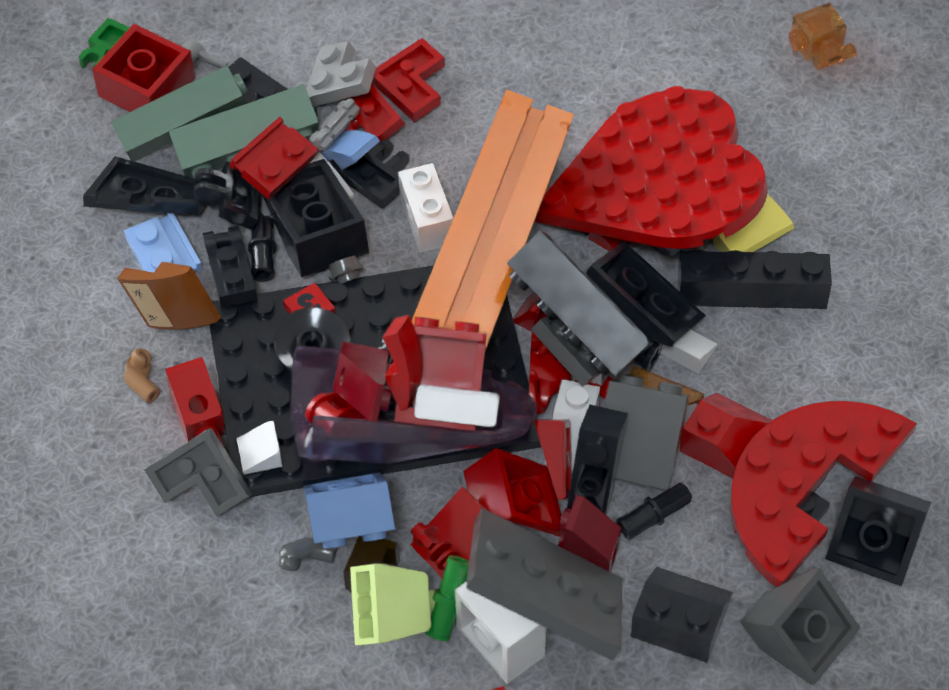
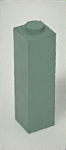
M226 65L111 121L130 160L136 161L171 144L172 140L169 130L246 104L242 95L248 93V90L240 74L232 76Z

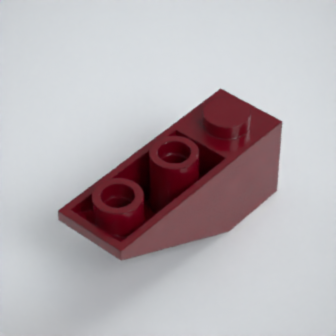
M342 341L333 390L366 419L377 423L379 410H388L391 390L384 377L392 365L387 363L389 350Z

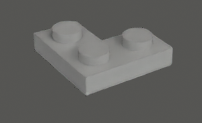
M349 41L334 45L330 44L320 48L306 89L314 107L369 92L376 66L370 58L352 62L356 50Z

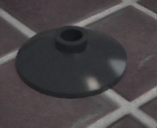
M317 307L302 308L290 313L279 323L274 335V349L281 364L291 372L302 376H321L337 368L342 341L350 343V334L346 324L335 313ZM316 345L319 349L310 351L306 350V347Z

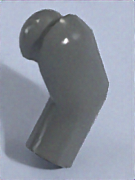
M305 537L282 546L278 553L281 555L278 565L281 569L296 571L300 567V559L304 558L333 564L337 547L323 548L322 542L314 544L312 538Z

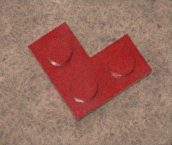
M422 37L376 67L372 84L415 122L441 105V95L424 80L445 67V57Z

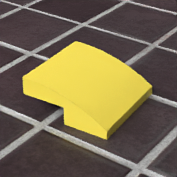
M767 194L763 208L748 225L725 238L724 233H721L719 236L712 238L713 244L720 252L732 250L754 252L793 230L794 225L781 207Z

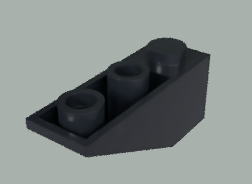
M589 404L579 429L567 504L568 509L572 508L576 495L585 497L607 515L622 451L628 413Z

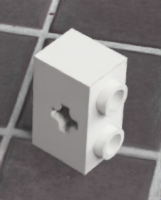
M433 163L399 171L400 199L419 252L441 248L452 223L453 216Z

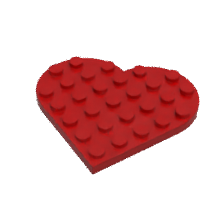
M672 86L664 91L655 92L632 102H625L619 105L616 112L602 124L545 193L535 222L662 248H693L704 246L703 239H712L721 233H724L725 238L748 225L765 204L768 184L764 168L759 159L742 146L736 145L738 127L731 106L712 91Z

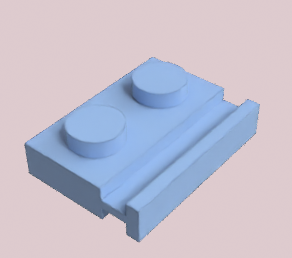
M167 213L168 216L161 219L155 217L124 230L125 239L143 271L155 272L162 261L191 266L194 271H202V264L174 213Z

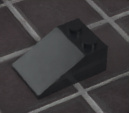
M325 159L309 163L269 200L262 194L287 254L301 277L329 268L328 265L341 259L369 254L365 220Z
M625 241L590 265L585 272L649 340L672 347L706 317L698 307Z

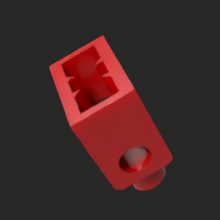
M203 357L166 368L170 398L187 442L212 428L223 445L220 437L225 434L223 414Z

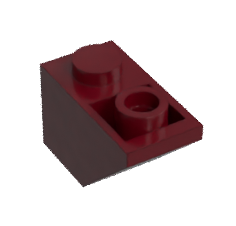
M576 495L572 508H565L559 524V531L562 533L558 546L611 572L620 547L621 527L585 497Z

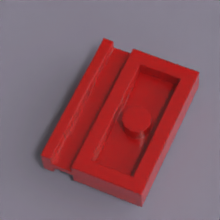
M280 116L237 153L230 162V167L233 170L236 168L240 171L242 177L268 200L316 158L319 150L293 127L289 128L283 123L284 119Z

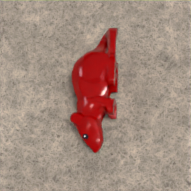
M531 331L528 412L537 416L546 411L551 397L559 393L562 379L572 381L573 376Z

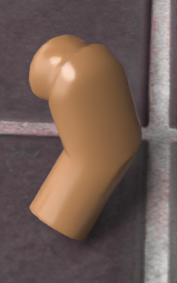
M138 348L132 352L126 362L124 381L139 397L150 404L159 397L161 391L149 380L151 354L145 349Z

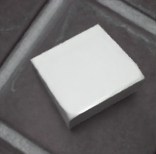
M273 421L264 423L237 438L243 474L282 467Z

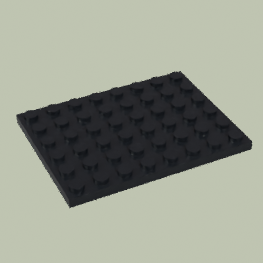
M434 265L364 276L343 284L333 281L316 285L335 307L336 315L346 324L350 334V343L379 348L383 346L381 343L383 336L395 318L410 315L412 320ZM308 286L257 294L258 300L224 308H221L219 300L212 301L221 315L218 322L209 324L229 455L253 494L249 497L303 488L304 485L379 472L384 475L484 457L495 448L509 453L542 448L535 426L537 416L528 412L529 383L508 296H506L485 352L481 392L498 393L500 396L496 424L492 427L477 425L475 431L446 428L442 430V436L436 442H432L427 438L428 430L431 427L420 430L419 424L401 423L391 427H385L377 423L376 432L371 437L334 442L327 436L325 429L313 426L307 421L305 417L306 409L310 401L318 394L335 392L333 386L337 368L328 374L314 377L302 376L291 372L281 364L276 356L274 335L279 323L289 315L284 308L283 300ZM316 345L306 347V350L310 351L319 349ZM389 405L388 410L392 411L393 406ZM273 421L282 467L243 474L237 438L264 423Z

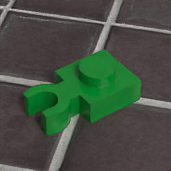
M108 17L88 39L90 48L80 53V67L84 69L90 62H95L94 67L130 27Z

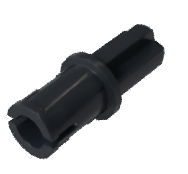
M258 213V221L251 230L248 252L251 254V274L253 279L259 282H267L275 276L273 254L277 250V244L273 240V219L271 216Z
M678 483L653 499L649 496L646 497L642 505L617 518L616 523L621 527V533L630 541L655 524H664V518L689 504L692 495L684 483Z

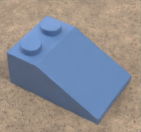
M380 472L303 486L314 544L322 542L323 548H334L346 545V538L362 535L363 541H374L386 538V531L395 530L388 484Z

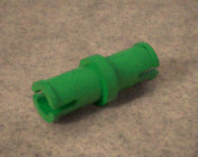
M449 556L447 558V565L440 588L435 589L432 597L435 605L431 614V627L429 631L425 632L427 636L440 641L450 640L456 618L455 590L467 582L469 560L458 556Z

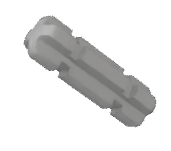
M350 98L341 101L335 111L333 110L319 126L318 131L316 130L311 135L309 142L319 149V153L322 150H328L334 140L348 127L351 120H354L359 114L360 109L355 104V101Z

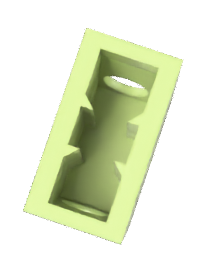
M383 564L350 567L355 645L385 643L429 631L431 627L430 614H432L435 601L432 599L435 590H429L428 576L425 572Z

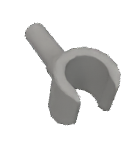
M190 39L182 45V47L191 51L193 63L199 59L220 68L228 66L227 61L205 52L202 45L195 39Z

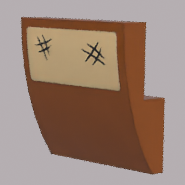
M162 261L155 272L125 267L117 278L146 325L150 328L168 330L196 328L216 323L221 317L191 266Z

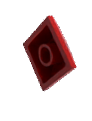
M716 392L699 402L682 428L680 452L733 478L738 460L745 447L772 419Z
M495 448L463 471L467 491L487 511L505 520L558 537L561 536L562 532L559 531V524L562 515L548 466Z

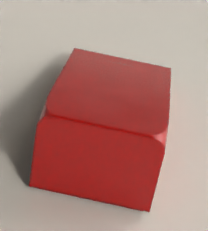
M570 419L535 420L537 434L557 499H567L572 479Z

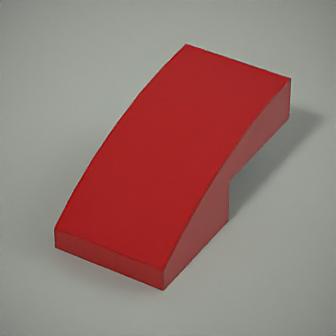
M410 315L395 318L383 336L394 361L384 377L400 411L408 409L417 394V388L421 382V353Z

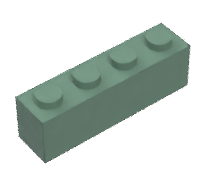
M302 84L169 130L184 176L194 178L195 171H198L201 167L210 168L211 170L223 168L227 161L231 162V159L279 116L284 119L283 123L289 128L293 127L309 141L311 135L316 130L318 131L319 122L305 85Z

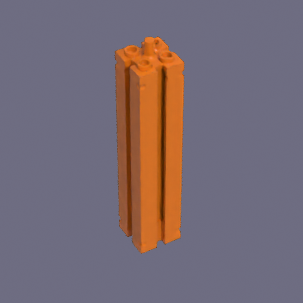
M507 89L412 318L413 324H415V317L439 319V327L455 328V321L480 324L479 331L487 332L485 352L512 283L509 274L513 269L507 262L527 243L574 116L570 112L548 104L545 111L531 107L532 98Z

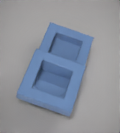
M347 130L343 131L334 140L328 150H322L320 153L328 161L334 159L343 170L359 160L380 140L375 135L367 132Z

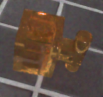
M830 2L793 15L792 27L789 32L790 44L795 51H800L806 61L813 59L816 69L819 70L855 57L857 54L856 48L852 43L843 46L847 26Z

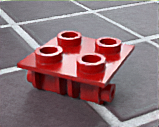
M463 486L428 525L419 522L410 531L413 535L410 545L441 578H443L449 556H458L470 560L474 519L482 508L485 509Z

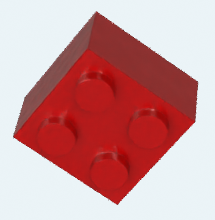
M133 24L92 69L98 96L129 112L167 95L195 79L190 50L136 24Z

